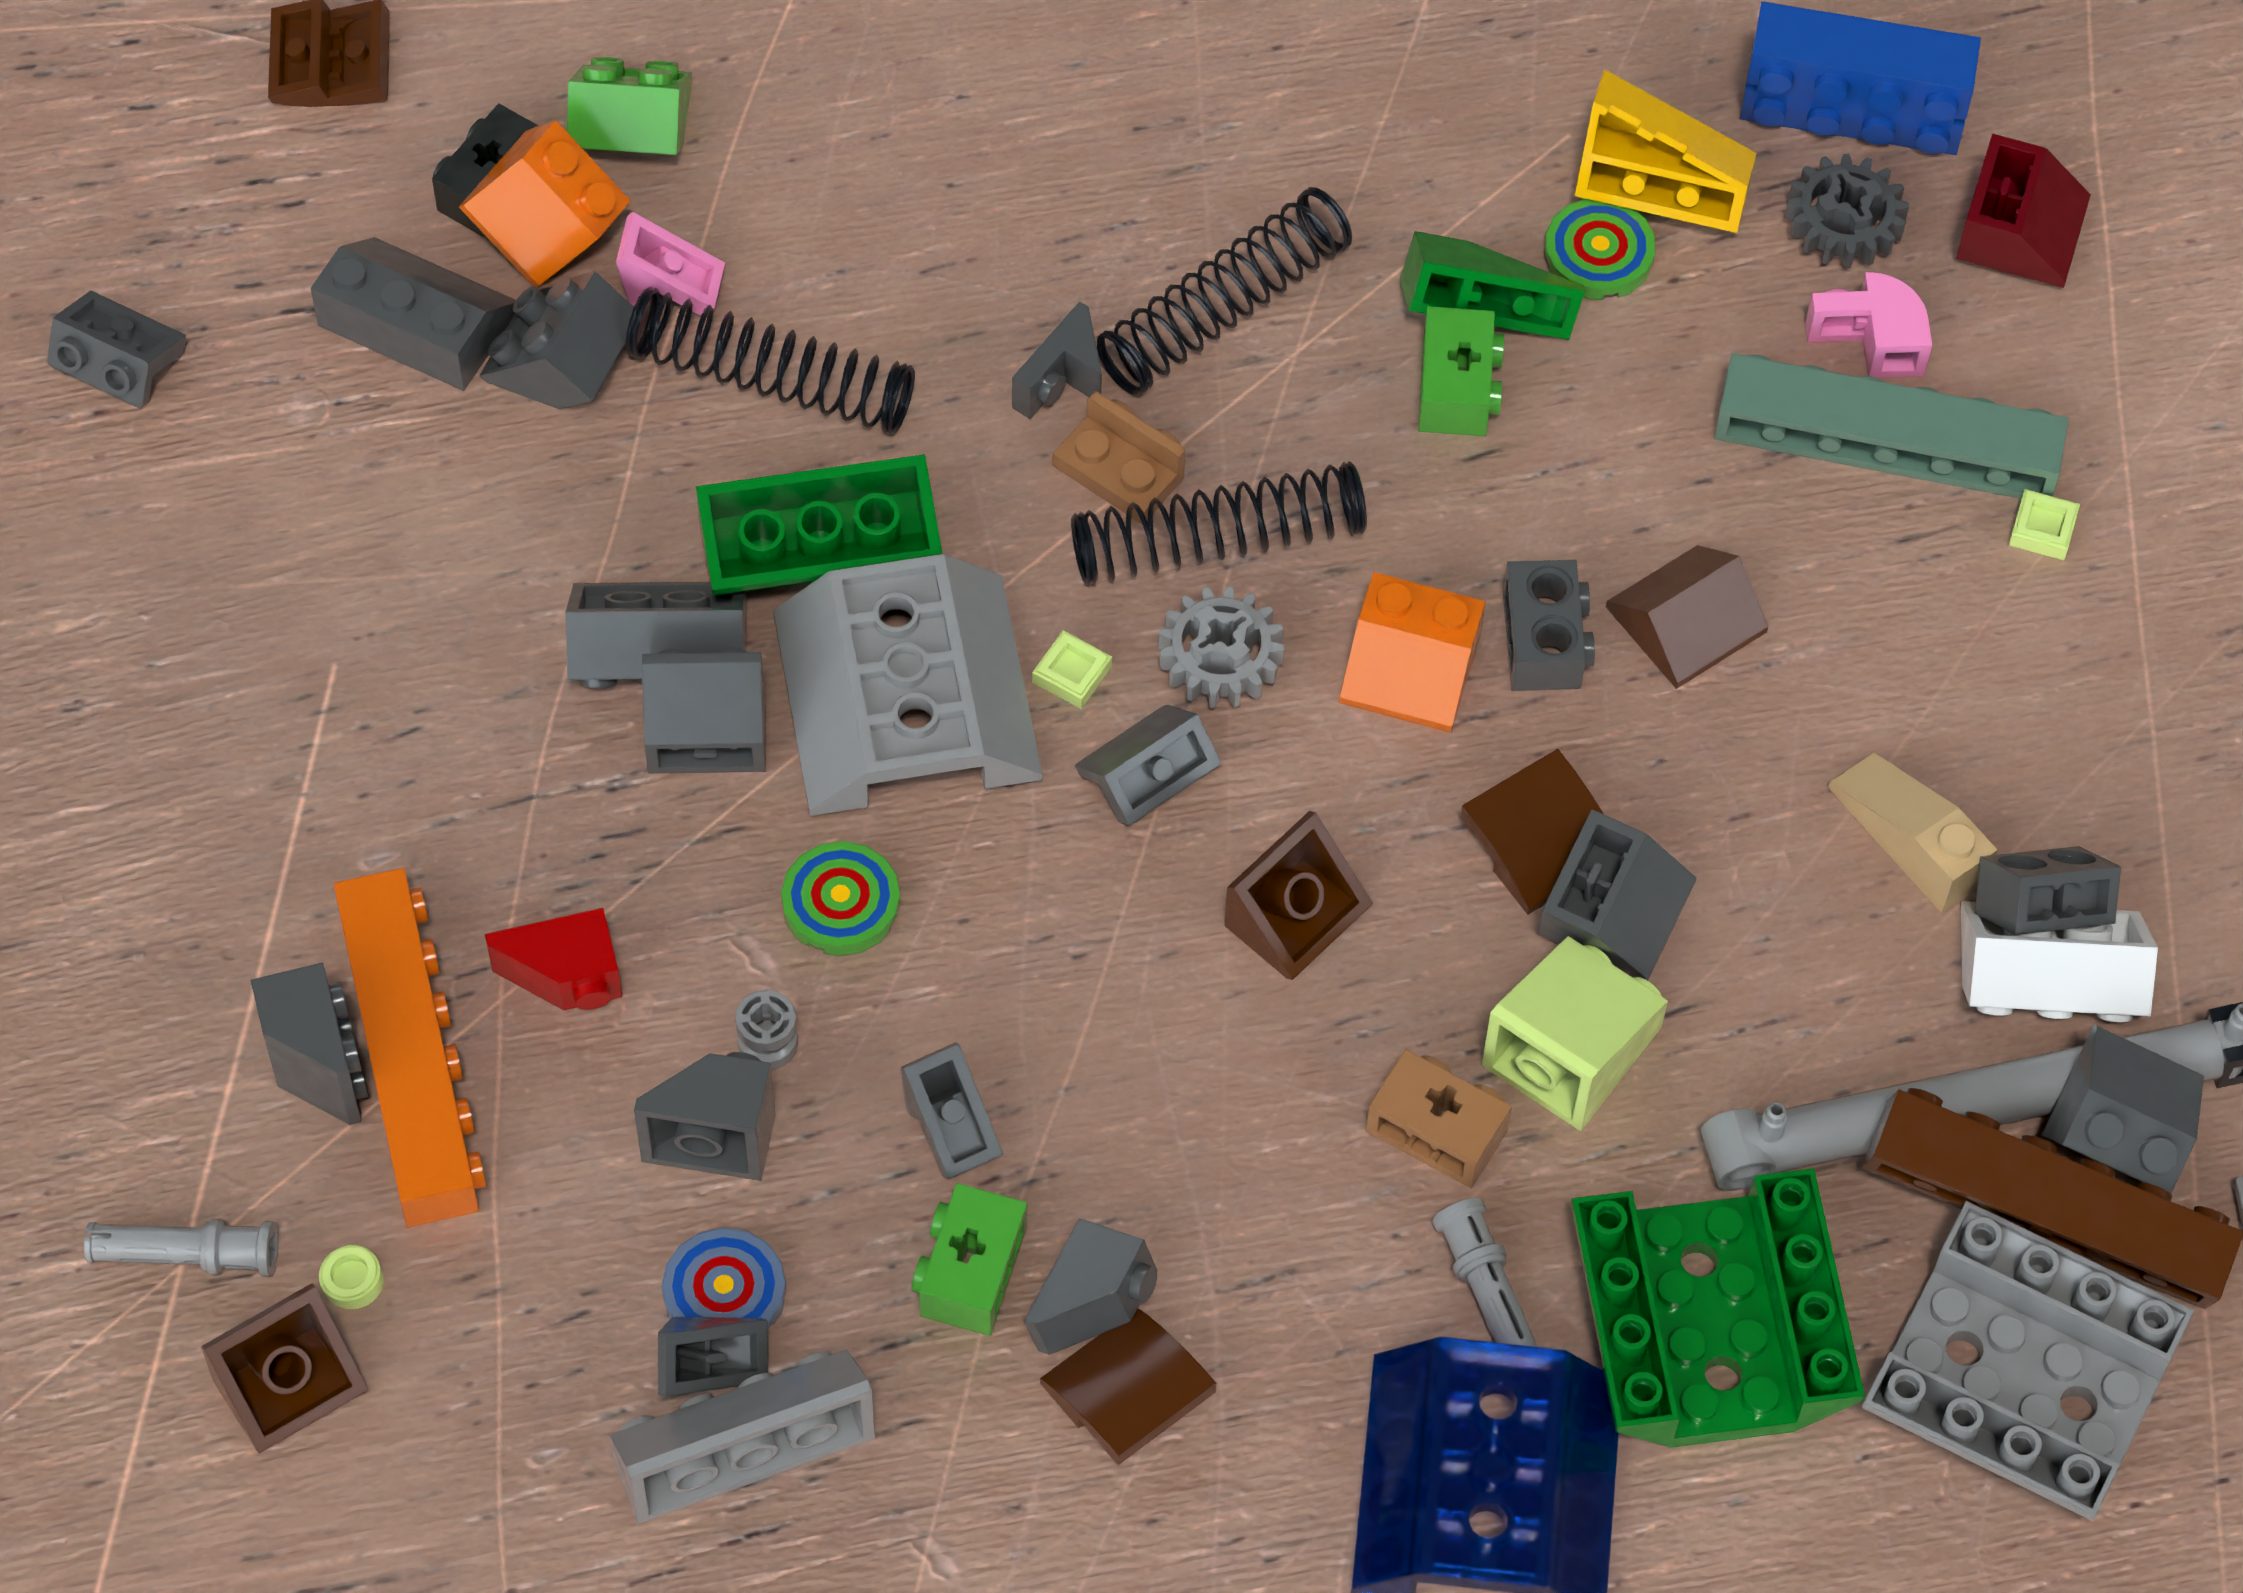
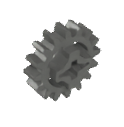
M1843 154L1840 165H1833L1832 161L1826 156L1822 157L1818 172L1809 166H1805L1802 170L1800 181H1793L1788 198L1785 218L1792 221L1791 237L1801 238L1805 236L1803 251L1808 254L1817 248L1823 251L1822 263L1828 264L1834 256L1842 257L1845 268H1851L1854 257L1859 256L1868 266L1872 265L1876 250L1886 256L1890 255L1894 241H1901L1909 209V203L1901 200L1904 186L1902 184L1888 185L1891 170L1885 168L1878 173L1871 171L1872 159L1867 157L1860 166L1852 165L1849 154ZM1818 196L1816 205L1811 206L1812 201ZM1883 216V220L1875 228H1872V226L1876 225L1877 217Z

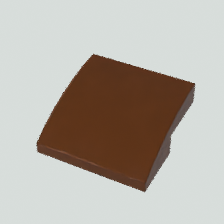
M307 0L271 8L268 98L271 102L290 106L323 107L351 106L388 100L390 11L382 0H374L330 10L324 0Z
M1556 749L1463 804L1461 818L1495 859L1493 872L1527 915L1546 904L1591 810L1593 809L1602 814L1603 812L1561 751Z
M1139 1308L1131 1322L1098 1335L1040 1378V1384L1078 1428L1084 1425L1118 1465L1216 1393L1217 1384L1173 1336Z

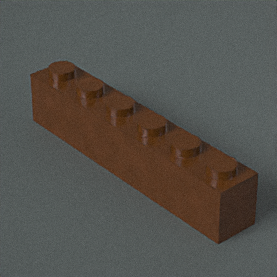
M1909 1088L1905 1092L1898 1089L1887 1100L1862 1168L1960 1209L1968 1201L2109 1270L2202 1309L2208 1308L2221 1299L2243 1238V1231L2228 1225L2230 1219L2223 1213L2203 1206H2196L2194 1210L2171 1202V1193L2149 1183L2139 1182L2135 1187L2113 1178L2115 1171L2100 1162L2080 1159L2079 1163L2069 1160L2056 1154L2058 1148L2054 1144L2039 1137L2024 1135L2022 1139L2006 1134L1999 1131L2000 1124L1996 1120L1986 1115L1970 1111L1965 1112L1964 1116L1943 1108V1100L1928 1091Z

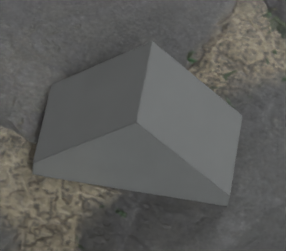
M672 1317L658 1332V1395L668 1397L739 1386L751 1376L768 1373V1322L766 1319Z

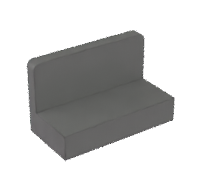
M1164 705L1076 763L1075 767L1081 777L1100 784L1118 822L1129 826L1222 763L1198 714L1174 706Z

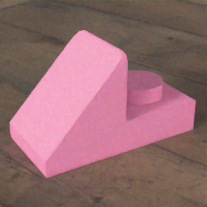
M634 212L626 218L616 264L629 303L635 306L643 290L652 287L653 289L657 288L663 296L669 292L672 301L681 306L690 298L693 304L692 312L700 316L708 305L715 309L725 262Z

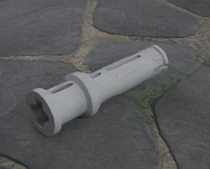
M1481 1198L1465 1199L1437 1213L1432 1223L1435 1230L1443 1232L1456 1260L1452 1267L1456 1277L1460 1278L1463 1282H1469L1486 1320L1487 1327L1508 1370L1511 1383L1521 1384L1531 1381L1544 1374L1546 1369H1548V1364L1541 1355L1525 1319L1524 1312L1503 1269V1266L1506 1264L1507 1253L1503 1245L1495 1244L1483 1217V1214L1486 1212L1484 1201Z
M212 1219L210 1222H205L203 1228L113 1225L90 1222L86 1227V1234L92 1235V1238H84L85 1259L90 1263L105 1261L201 1265L202 1270L207 1271L210 1275H219L223 1269L258 1270L262 1277H271L275 1272L278 1256V1230L274 1221H264L260 1227L227 1226L222 1219Z

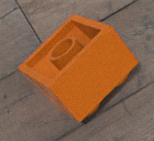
M553 120L525 131L462 202L459 208L531 285L538 287L597 241L631 200L557 120Z
M1373 572L1358 618L1339 703L1452 732L1480 641L1486 601Z

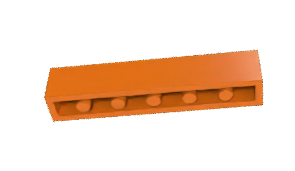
M405 868L334 882L406 1227H414L479 1212L475 1190L487 1186L479 1151L466 1153L463 1136L475 1132L468 1099L466 1097L455 1100L451 1082L463 1080L456 1045L443 1047L440 1029L451 1027L444 991L432 994L429 983V976L440 974L433 940L420 941L417 928L418 924L428 922L422 889L419 887L409 890Z

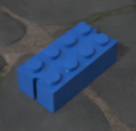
M1761 1L1740 120L1757 122L1769 127L1782 126L1806 130L1822 136L1836 135L1860 139L1876 145L1890 144L1920 149L1930 154L1944 153L1957 156L1974 90L1981 37Z

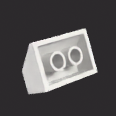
M1961 902L1962 988L1969 1006L1977 1007V1010L1982 1013L1996 1016L2012 1014L2013 1009L2037 1010L2039 1015L2053 1019L2070 1018L2073 1016V1012L2097 1013V1017L2110 1022H2129L2133 1019V1015L2151 1016L2158 946L2140 911L2117 910L2115 924L2015 935L1975 914L1976 902Z

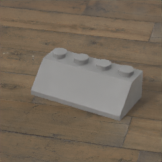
M844 1350L833 1355L830 1352L812 1354L800 1361L797 1368L774 1376L771 1373L751 1376L744 1380L736 1390L716 1397L711 1394L695 1396L685 1401L677 1411L658 1418L649 1415L634 1418L622 1425L619 1432L610 1434L613 1459L638 1524L875 1439L872 1389L868 1379L849 1351Z

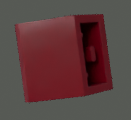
M1992 133L1967 215L1956 259L2064 288L2091 194L2047 148Z

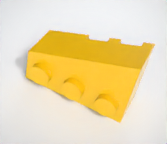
M1604 69L1593 101L1575 196L1737 233L1747 200L1757 153Z

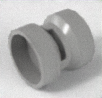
M771 990L753 992L745 997L737 1007L735 1016L739 1051L754 1055L763 1062L771 1063V1070L783 1067L792 1060L797 1052L798 1034L794 1005L783 994Z

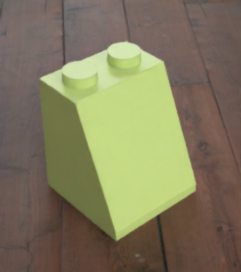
M1567 936L1490 1012L1481 1066L1581 1132L1662 1028L1668 1000L1663 998L1659 990L1646 979L1641 977L1632 978L1612 965L1608 956L1597 947L1583 946Z

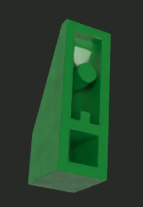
M1414 231L1400 277L1401 287L1409 311L1426 314L1427 306L1495 311V327L1567 340L1570 339L1585 293L1583 285L1473 242Z

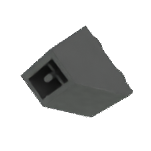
M595 271L571 278L564 277L557 282L539 287H529L515 301L513 305V312L515 314L506 330L499 334L491 343L488 349L490 358L480 377L489 384L557 409L591 402L594 400L626 342L627 329L634 306Z
M728 648L718 653H688L679 649H667L657 654H642L644 744L648 774L766 772V704L761 652H746L742 649Z
M1592 809L1542 910L1538 934L1558 944L1569 936L1583 946L1597 947L1608 956L1612 965L1631 977H1641L1648 981L1696 882V877L1648 834Z
M323 962L251 979L260 1024L277 1086L349 1125L360 1123L361 1117L356 1100L367 1098L368 1094L341 982L328 984Z

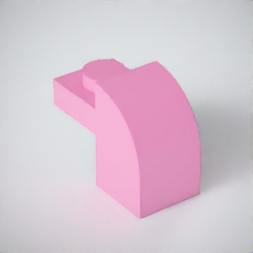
M1865 272L1861 291L1849 292L1844 289H1832L1823 293H1812L1805 322L1808 343L1863 341L1868 376L1892 378L1920 377L1925 375L1932 349L1929 319L1921 298L1907 284L1889 275Z

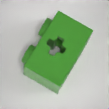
M1427 306L1423 337L1418 432L1486 436L1489 414L1500 415L1502 381H1492V367L1502 368L1504 334L1494 333L1495 311Z
M956 1183L950 1203L940 1201L936 1208L930 1237L937 1239L931 1258L921 1256L914 1273L911 1290L912 1292L919 1293L920 1317L984 1335H992L1027 1230V1202ZM967 1253H971L972 1256L969 1258L968 1263L963 1262Z

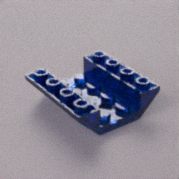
M1437 1337L1374 1354L1351 1593H1416L1418 1582L1510 1593H1607L1619 1433L1615 1429L1604 1371L1566 1350L1449 1337ZM1501 1394L1512 1401L1515 1411L1505 1419H1494L1483 1412L1479 1403L1487 1395ZM1479 1512H1493L1503 1520L1505 1530L1494 1538H1485L1473 1531L1469 1520Z

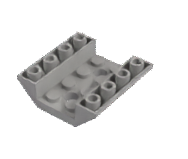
M946 554L828 571L773 610L810 816L868 807L867 784L980 767L984 789L1043 780L1002 575ZM892 609L905 610L912 616L911 621L901 627L888 626L880 618L885 612ZM911 709L924 710L932 717L927 725L920 728L905 726L899 719L902 714Z
M1966 1201L1941 1249L1930 1279L1892 1353L1889 1352L1862 1408L2094 1521L2195 1310ZM1954 1341H1966L1975 1347L1980 1360L1972 1365L1958 1364L1949 1357L1946 1346ZM2068 1396L2081 1397L2092 1407L2093 1417L2085 1421L2073 1420L2062 1411L2060 1401Z

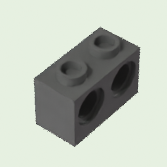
M1577 560L1507 561L1503 601L1511 691L1581 689L1584 668L1594 666L1595 644L1593 632H1583L1582 617L1589 616L1590 592L1588 582L1578 581ZM1549 597L1557 602L1545 603L1537 598ZM1555 647L1562 652L1556 654L1549 653L1542 648Z
M2080 846L1980 856L1975 914L2015 935L2115 924L2121 866Z

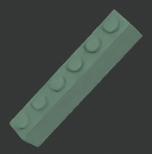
M1731 353L1714 439L2022 499L2024 489L2053 496L2060 475L2069 418L2052 415L2042 409L2026 410L1995 404L1993 401L1985 398L1969 399L1943 394L1928 387L1912 388L1886 383L1871 376L1855 377L1829 372L1818 366L1808 365L1802 367L1771 361L1769 358L1761 355L1745 356Z

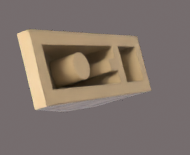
M1875 752L1829 782L1828 789L1941 914L1977 890L1980 856L1996 855L1998 850L1958 806Z

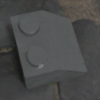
M2093 1024L2042 1135L2144 1183L2158 1186L2172 1193L2197 1140L2204 1075Z
M732 1052L726 1056L709 1053L637 1098L634 1114L641 1162L762 1181L775 1120L771 1063L763 1062L756 1056L744 1052Z

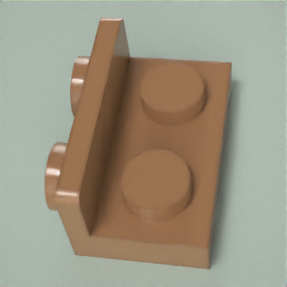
M1094 391L1087 399V416L1052 453V466L1125 514L1127 513L1128 506L1132 502L1136 503L1142 509L1146 520H1148V508L1151 500L1155 497L1163 503L1184 479L1185 449L1170 432L1164 429H1155L1137 418L1125 403L1116 399L1110 400L1099 392ZM1156 503L1154 505V512L1158 509ZM1133 507L1132 518L1142 524L1137 511Z

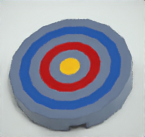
M723 1227L700 1232L677 1248L666 1264L662 1282V1293L669 1319L672 1317L762 1318L767 1320L769 1328L772 1322L774 1325L782 1314L786 1296V1281L781 1260L767 1242L748 1231Z

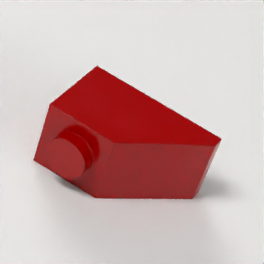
M603 908L485 934L492 972L562 1010L572 1008L592 1010L606 1005L612 999L622 997L619 970Z

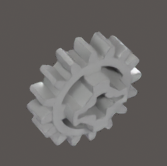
M1227 586L1223 597L1215 598L1210 588L1205 587L1202 592V601L1196 603L1192 598L1185 595L1181 598V613L1173 610H1168L1166 613L1165 629L1159 630L1158 648L1161 649L1159 665L1160 669L1170 670L1169 685L1172 688L1187 684V700L1192 702L1202 693L1208 695L1209 708H1216L1220 697H1228L1230 703L1235 708L1240 706L1241 693L1247 692L1253 698L1258 699L1262 694V681L1269 684L1276 682L1277 665H1283L1285 646L1282 645L1283 627L1280 624H1272L1273 609L1270 606L1261 608L1258 611L1255 609V594L1249 593L1242 601L1234 599L1233 587ZM1190 633L1193 636V640L1190 642L1189 650L1184 652L1183 642ZM1258 642L1260 651L1256 659L1252 661L1250 653L1253 651V644Z

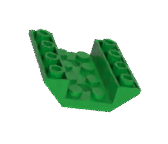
M1814 1168L1755 1175L1749 1194L1745 1197L1636 1210L1633 1191L1571 1199V1208L1617 1433L1670 1448L1791 1433L1864 1400L1865 1393ZM1702 1253L1713 1261L1715 1270L1707 1276H1695L1685 1270L1681 1259L1687 1254ZM1713 1366H1726L1737 1374L1739 1384L1730 1390L1716 1389L1707 1381L1705 1372Z

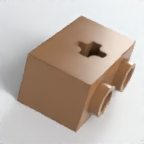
M1405 1049L1369 1105L1366 1132L1472 1189L1507 1133L1512 1106L1505 1103L1501 1095L1492 1088L1482 1084H1475L1473 1086L1453 1075L1450 1069L1440 1060L1427 1055L1420 1057Z

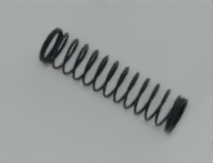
M1309 187L1307 190H1304L1298 196L1297 203H1286L1281 208L1280 215H1269L1265 219L1264 227L1253 226L1248 231L1247 238H1236L1232 242L1231 250L1220 249L1215 254L1214 262L1203 261L1199 265L1198 273H1186L1182 277L1181 285H1169L1165 289L1164 297L1153 296L1148 302V309L1136 308L1132 312L1131 321L1119 320L1115 324L1114 332L1105 330L1097 337V351L1109 375L1128 393L1141 395L1148 387L1151 388L1153 386V374L1149 365L1157 373L1168 376L1170 373V362L1166 354L1175 362L1184 364L1187 361V351L1184 344L1194 351L1201 352L1204 349V341L1200 331L1208 338L1218 340L1221 335L1218 321L1226 327L1235 328L1237 326L1235 310L1249 317L1254 314L1251 298L1258 303L1268 305L1270 303L1268 286L1276 292L1284 293L1287 290L1285 275L1291 280L1299 282L1303 279L1301 263L1307 268L1317 270L1320 267L1318 252L1325 257L1334 258L1336 251H1344L1352 242V230L1344 211L1325 191L1316 187ZM1309 196L1320 199L1332 212L1342 230L1344 243L1335 241L1326 225L1312 212L1308 200ZM1296 208L1300 226L1291 219L1284 217L1287 209ZM1302 214L1314 235L1324 245L1332 249L1330 254L1320 248L1306 228ZM1273 219H1280L1281 231L1285 240L1275 231L1268 229V223ZM1285 222L1304 238L1314 255V265L1308 263L1296 250L1287 233ZM1256 231H1263L1268 251L1257 242L1251 240L1252 235ZM1268 233L1277 239L1289 252L1298 268V277L1291 274L1280 262L1273 250ZM1240 242L1247 243L1252 263L1241 254L1235 252V247ZM1252 245L1266 256L1278 272L1282 281L1281 289L1275 286L1262 271L1255 258ZM1223 254H1230L1236 276L1226 267L1218 264L1219 258ZM1235 257L1247 265L1255 274L1266 294L1265 300L1259 298L1247 285L1240 273ZM1206 266H1214L1215 277L1219 287L1207 277L1202 276V270ZM1219 269L1227 274L1239 287L1249 305L1248 312L1238 306L1224 286ZM1189 278H1197L1203 300L1192 290L1185 287V283ZM1203 281L1213 288L1226 304L1233 319L1231 324L1223 319L1212 305L1204 289ZM1173 289L1181 290L1182 300L1188 314L1174 301L1168 299L1169 293ZM1186 293L1194 298L1206 311L1215 327V335L1208 332L1198 321L1190 307ZM1156 301L1164 302L1166 314L1172 327L1160 315L1151 311L1152 305ZM1169 305L1176 309L1190 324L1199 341V347L1193 345L1181 332L1174 320ZM1139 313H1146L1148 315L1149 325L1155 338L1142 326L1135 323V317ZM1153 317L1171 333L1182 352V359L1174 355L1166 346L1157 331ZM1122 325L1131 326L1132 336L1139 351L1118 334V330ZM1136 329L1145 335L1155 346L1166 367L1165 371L1160 369L1148 356L1140 342ZM1105 338L1115 343L1121 361L1131 376L1140 383V387L1132 384L1114 364L1107 350ZM1126 357H1127V358L1129 359V361L1131 362V364H1132V366L1134 367L1135 371H1134L1133 368L1130 366V364H1129V362L1127 361Z
M652 287L643 290L638 297L626 334V351L630 357L634 356L636 359H641L648 356L652 351L654 361L659 366L673 358L674 366L679 372L688 369L693 364L697 376L703 378L714 370L715 377L720 384L730 381L735 376L738 388L743 391L756 383L757 391L762 397L771 394L776 388L778 397L783 403L792 400L797 394L799 404L804 410L813 406L818 400L820 411L825 416L833 413L839 406L841 417L845 422L854 419L860 412L862 424L866 428L875 425L881 418V428L885 434L889 433L890 436L896 433L903 423L914 389L915 370L912 365L907 366L905 363L900 366L898 361L893 363L886 381L882 406L875 418L868 423L865 417V407L879 367V357L877 354L871 358L862 387L861 400L853 413L847 417L845 415L844 402L858 361L859 354L856 348L850 352L841 381L840 394L832 407L826 410L823 403L824 389L830 378L837 356L838 347L835 342L829 346L821 370L819 388L812 400L805 404L803 401V383L814 359L817 345L815 336H812L806 344L800 364L798 383L791 394L785 398L782 394V378L789 365L795 346L796 333L794 329L785 338L779 358L777 377L771 387L764 392L761 387V372L769 357L775 337L773 323L764 332L758 352L756 371L751 380L746 385H743L740 380V366L747 354L754 332L755 322L752 317L745 322L736 351L735 366L731 373L722 379L719 373V361L731 335L734 322L732 311H729L724 316L715 346L714 360L710 367L702 373L698 366V355L703 348L713 318L712 306L708 305L700 317L692 357L684 366H680L678 363V348L686 334L692 314L693 304L690 298L683 303L674 330L672 349L663 360H660L657 355V343L670 314L672 297L668 292L661 299L660 292L657 288L653 289ZM651 298L647 323L636 347L640 322ZM665 303H666L664 315H663L661 324H660V326H659L660 319H661V315H662V312H663V309H664V306H665ZM685 311H686L685 320H684V323H683L682 328H681V324H682V321H683V317H684V314H685ZM902 383H903V387H902L900 399H899V402H898L896 411H895L894 416H893V412H894L896 400H897V397H898L900 388H901Z
M1350 461L1347 464L1343 462L1339 467V471L1329 464L1324 470L1321 484L1316 473L1307 469L1302 475L1300 488L1294 477L1285 473L1279 483V493L1272 481L1263 477L1257 488V498L1250 485L1242 481L1237 486L1235 502L1230 492L1220 485L1214 494L1213 507L1207 495L1198 489L1193 495L1191 511L1185 499L1176 493L1171 499L1170 515H1168L1163 503L1154 497L1148 508V522L1140 506L1132 502L1127 508L1126 527L1118 510L1110 506L1106 510L1104 517V531L1097 516L1090 510L1085 515L1081 511L1079 514L1074 513L1071 518V528L1080 575L1087 586L1090 583L1094 585L1098 580L1095 548L1088 523L1090 516L1096 526L1103 546L1109 578L1114 581L1115 571L1111 556L1109 531L1110 514L1113 512L1124 538L1131 574L1136 577L1137 566L1133 553L1131 529L1133 507L1142 522L1150 548L1153 570L1157 573L1159 571V562L1155 548L1153 528L1155 503L1163 515L1169 532L1175 566L1180 568L1181 557L1175 528V505L1177 499L1183 506L1192 531L1197 562L1202 564L1203 553L1197 527V500L1199 495L1204 500L1212 520L1219 558L1224 560L1225 549L1219 525L1220 491H1223L1231 507L1236 522L1240 551L1245 556L1247 554V545L1241 523L1240 508L1243 486L1253 503L1258 518L1262 548L1267 552L1269 541L1262 510V492L1265 482L1275 499L1279 511L1283 541L1285 546L1289 548L1291 537L1284 511V485L1287 478L1295 490L1301 507L1305 538L1308 543H1311L1313 534L1306 507V479L1308 474L1313 478L1319 491L1327 535L1330 539H1333L1335 531L1327 496L1328 474L1330 470L1333 471L1339 482L1342 505L1349 531L1352 535H1357L1359 532L1362 534L1367 527V511L1359 473L1356 466Z

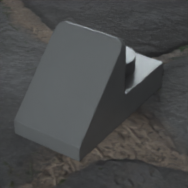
M1080 301L1012 377V408L1030 420L1044 404L1050 406L1059 398L1066 383L1088 397L1094 391L1101 394L1102 372L1089 307Z
M952 1043L901 1067L906 1108L909 1115L920 1120L943 1177L951 1179L1003 1155L959 1043Z

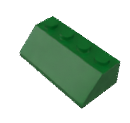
M925 454L696 486L698 517L712 595L817 580L828 571L943 554Z

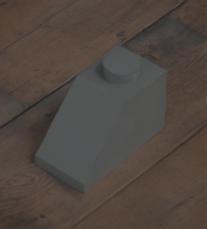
M1079 1218L1024 1320L1039 1352L1050 1355L1131 1322L1140 1303L1146 1302L1151 1297L1157 1282L1158 1270L1144 1239Z

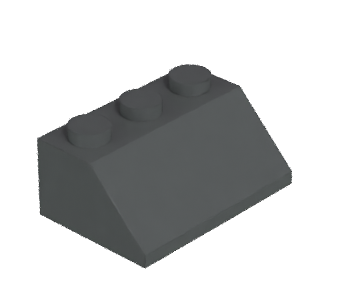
M375 237L340 246L311 287L319 327L462 391H465L488 357V349L491 343L499 334L506 330L515 314L513 312L515 299Z
M710 582L573 583L565 611L568 680H582V685L585 687H611L617 684V679H640V684L643 685L642 654H657L667 649H679L688 653H718L728 648L746 651L747 591L712 595Z

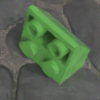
M591 58V65H583L568 81L567 132L582 149L677 155L684 143L692 72L678 71V63L670 61H647L645 69L624 67V60L620 58Z

